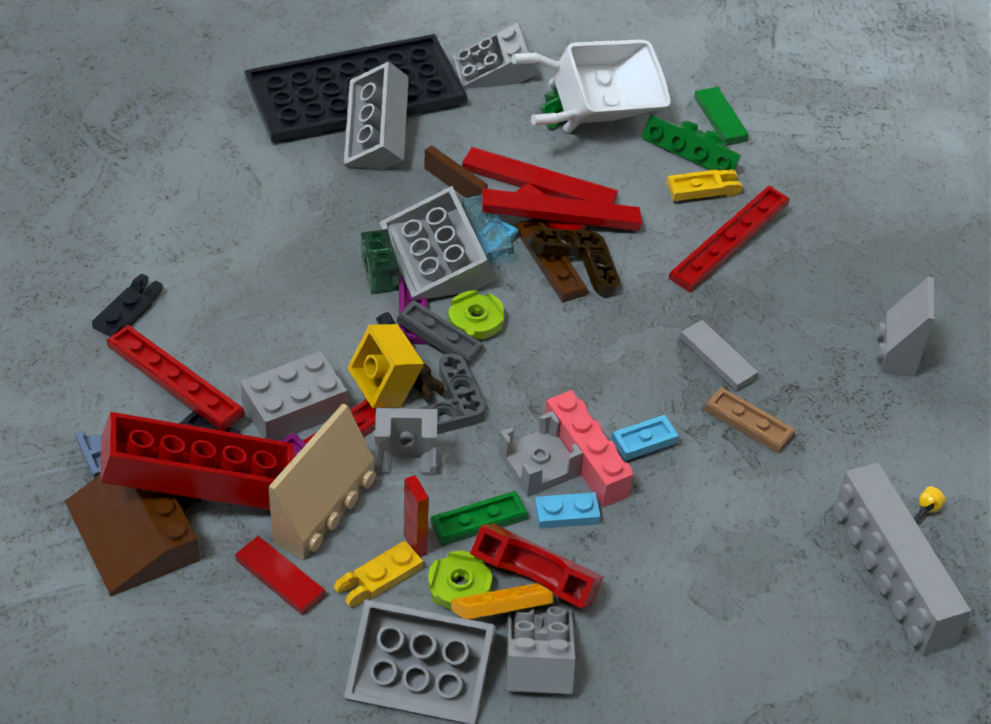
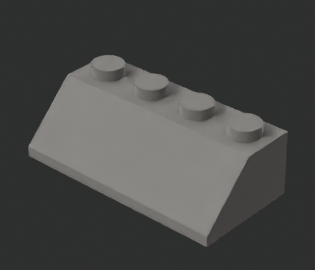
M389 61L350 80L344 165L347 167L385 170L404 161L408 76Z

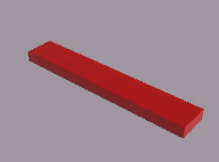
M471 147L462 162V167L472 173L518 187H523L529 183L545 195L552 197L614 204L618 196V190L475 147Z
M768 185L670 271L669 279L689 293L693 291L789 205L790 198Z
M482 188L481 212L636 231H640L642 225L640 207Z
M127 325L106 340L107 346L219 430L225 431L245 416L242 406L130 325Z

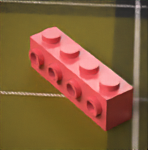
M572 390L547 399L545 414L553 411L559 419V438L568 451L572 452L573 444H577L582 451L580 475L591 491L596 492V497L600 504L606 507L629 497L634 477L632 468L621 459L615 444L612 441H608L603 434L599 422L593 420L584 401L579 400Z

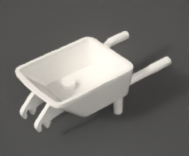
M647 40L571 43L559 61L538 53L513 54L511 58L513 64L539 63L554 69L549 86L553 89L557 88L564 112L532 115V125L556 124L568 120L563 126V130L565 133L570 134L580 123L621 120L664 109L670 104V96L660 63L653 46Z

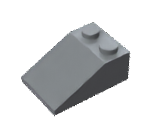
M934 277L924 279L887 311L884 323L879 322L877 339H881V343L878 344L877 360H881V372L908 376L916 375L934 322Z

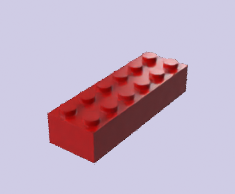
M110 411L101 437L100 483L270 510L269 486L294 459L293 443Z

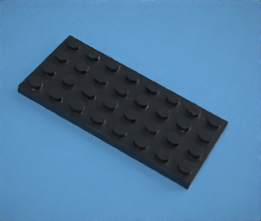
M435 34L244 70L245 80L271 143L346 128L350 80L388 61L408 76L406 115L467 103V94Z

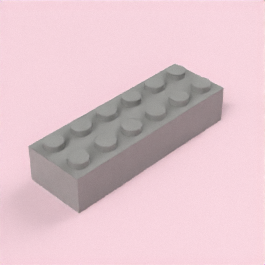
M877 462L845 471L837 500L834 504V514L838 521H842L848 531L850 542L856 545L861 553L865 567L871 570L876 578L880 592L886 595L892 605L894 616L901 620L907 631L910 643L917 647L921 656L955 647L971 613V609L880 464Z

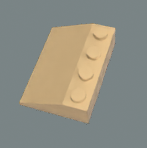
M342 404L269 486L273 544L302 560H305L312 551L315 552L320 547L323 537L329 530H334L337 527L343 513L347 509L354 507L359 494L364 488L368 489L376 477L374 457L347 405Z

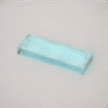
M481 195L462 199V206L488 260L514 254V246L498 214L481 212Z

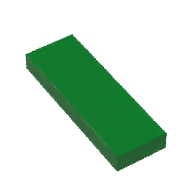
M718 86L695 91V100L716 133L721 135L720 139L727 142L726 145L748 141L749 133Z
M515 490L430 516V524L440 545L445 546L477 536L481 526L484 524L493 523L503 528L527 520L528 513Z

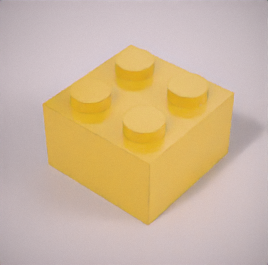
M375 324L368 326L347 369L372 408L402 407L424 363L398 324Z

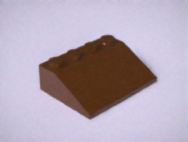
M100 474L65 500V505L110 597L200 561L198 539L174 494L100 483Z

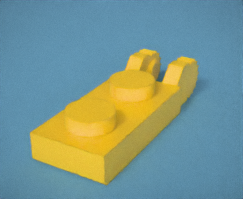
M733 169L670 175L666 180V185L673 201L723 194L727 197L735 196L742 192L743 189L742 184L737 180L738 175Z
M404 540L353 570V572L344 574L343 577L341 576L335 581L336 583L333 587L338 593L343 594V592L359 584V587L349 592L347 597H345L348 606L355 607L364 602L365 599L375 598L423 568V560Z

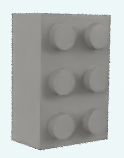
M321 351L240 381L242 405L262 438L279 441L292 433L297 434L327 422L342 404L347 405V390Z

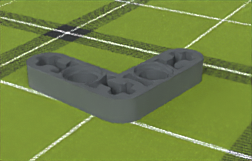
M454 353L444 355L439 361V375L451 400L417 408L437 409V415L446 413L452 417L448 421L437 419V434L478 424L485 416L484 400L463 357ZM450 366H452L454 369H457V373L455 376ZM458 385H465L469 390L458 392L454 388ZM470 401V406L472 410L476 412H472L470 409H467V402Z

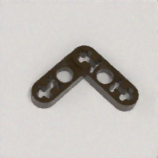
M536 228L533 230L528 241V246L532 251L542 255L581 257L593 289L602 296L614 295L620 283V278L605 240L600 234L593 231ZM561 240L567 241L572 245H567ZM594 261H598L604 266H600L596 264Z

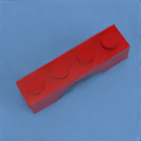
M493 523L481 526L470 551L471 555L493 566L514 571L539 582L550 589L555 596L582 609L592 606L604 579V576Z

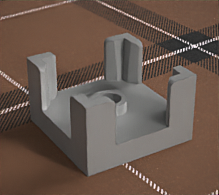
M376 408V474H390L391 456H421V475L436 476L437 409Z
M553 411L540 416L537 432L515 441L513 427L500 432L499 456L527 497L580 476L583 453L577 444H573L571 453L568 451L559 438L560 421Z

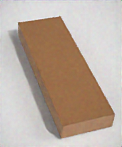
M723 387L705 405L706 412L778 454L794 437L796 429Z

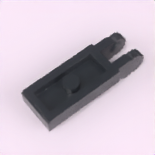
M144 274L138 275V277L133 279L130 287H127L92 320L93 328L111 337L127 325L131 326L151 307V303L161 294L163 289L162 283L154 281L147 287L149 282L148 276ZM146 288L144 295L141 294L143 289Z

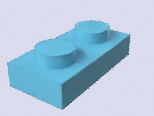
M662 415L612 432L611 440L624 461L677 444L679 435L666 415Z
M596 492L535 497L534 505L539 529L600 524Z

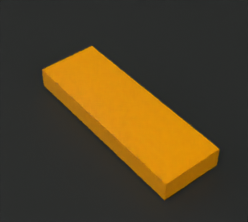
M538 583L454 598L451 600L452 612L463 619H473L553 603V592Z

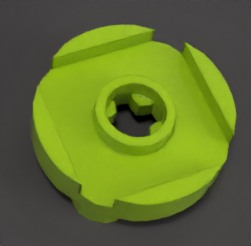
M471 290L458 294L451 301L448 311V322L477 340L485 339L503 329L504 306L493 294L487 293V296L478 295V291ZM474 312L477 315H482L480 317H473L471 316V313Z
M468 551L449 552L448 557L442 558L440 561L439 558L436 559L429 569L428 589L431 593V599L436 605L443 606L444 608L452 610L451 600L454 598L491 591L492 573L490 569H487L483 564V560L471 555ZM458 576H462L466 584L457 585L452 580H457Z

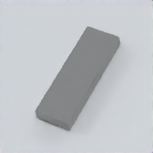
M703 320L681 331L680 339L735 391L758 378L759 372Z

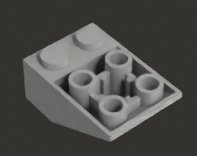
M518 22L453 55L460 83L464 89L519 84L540 73L537 63H512L511 58L513 54L533 53L531 43Z
M554 606L548 609L529 607L509 611L507 615L506 691L573 694L575 648L572 610Z

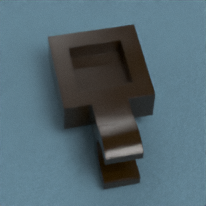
M424 363L413 386L422 393V398L426 402L431 403V391H436L441 396L444 395V384L431 375V368Z

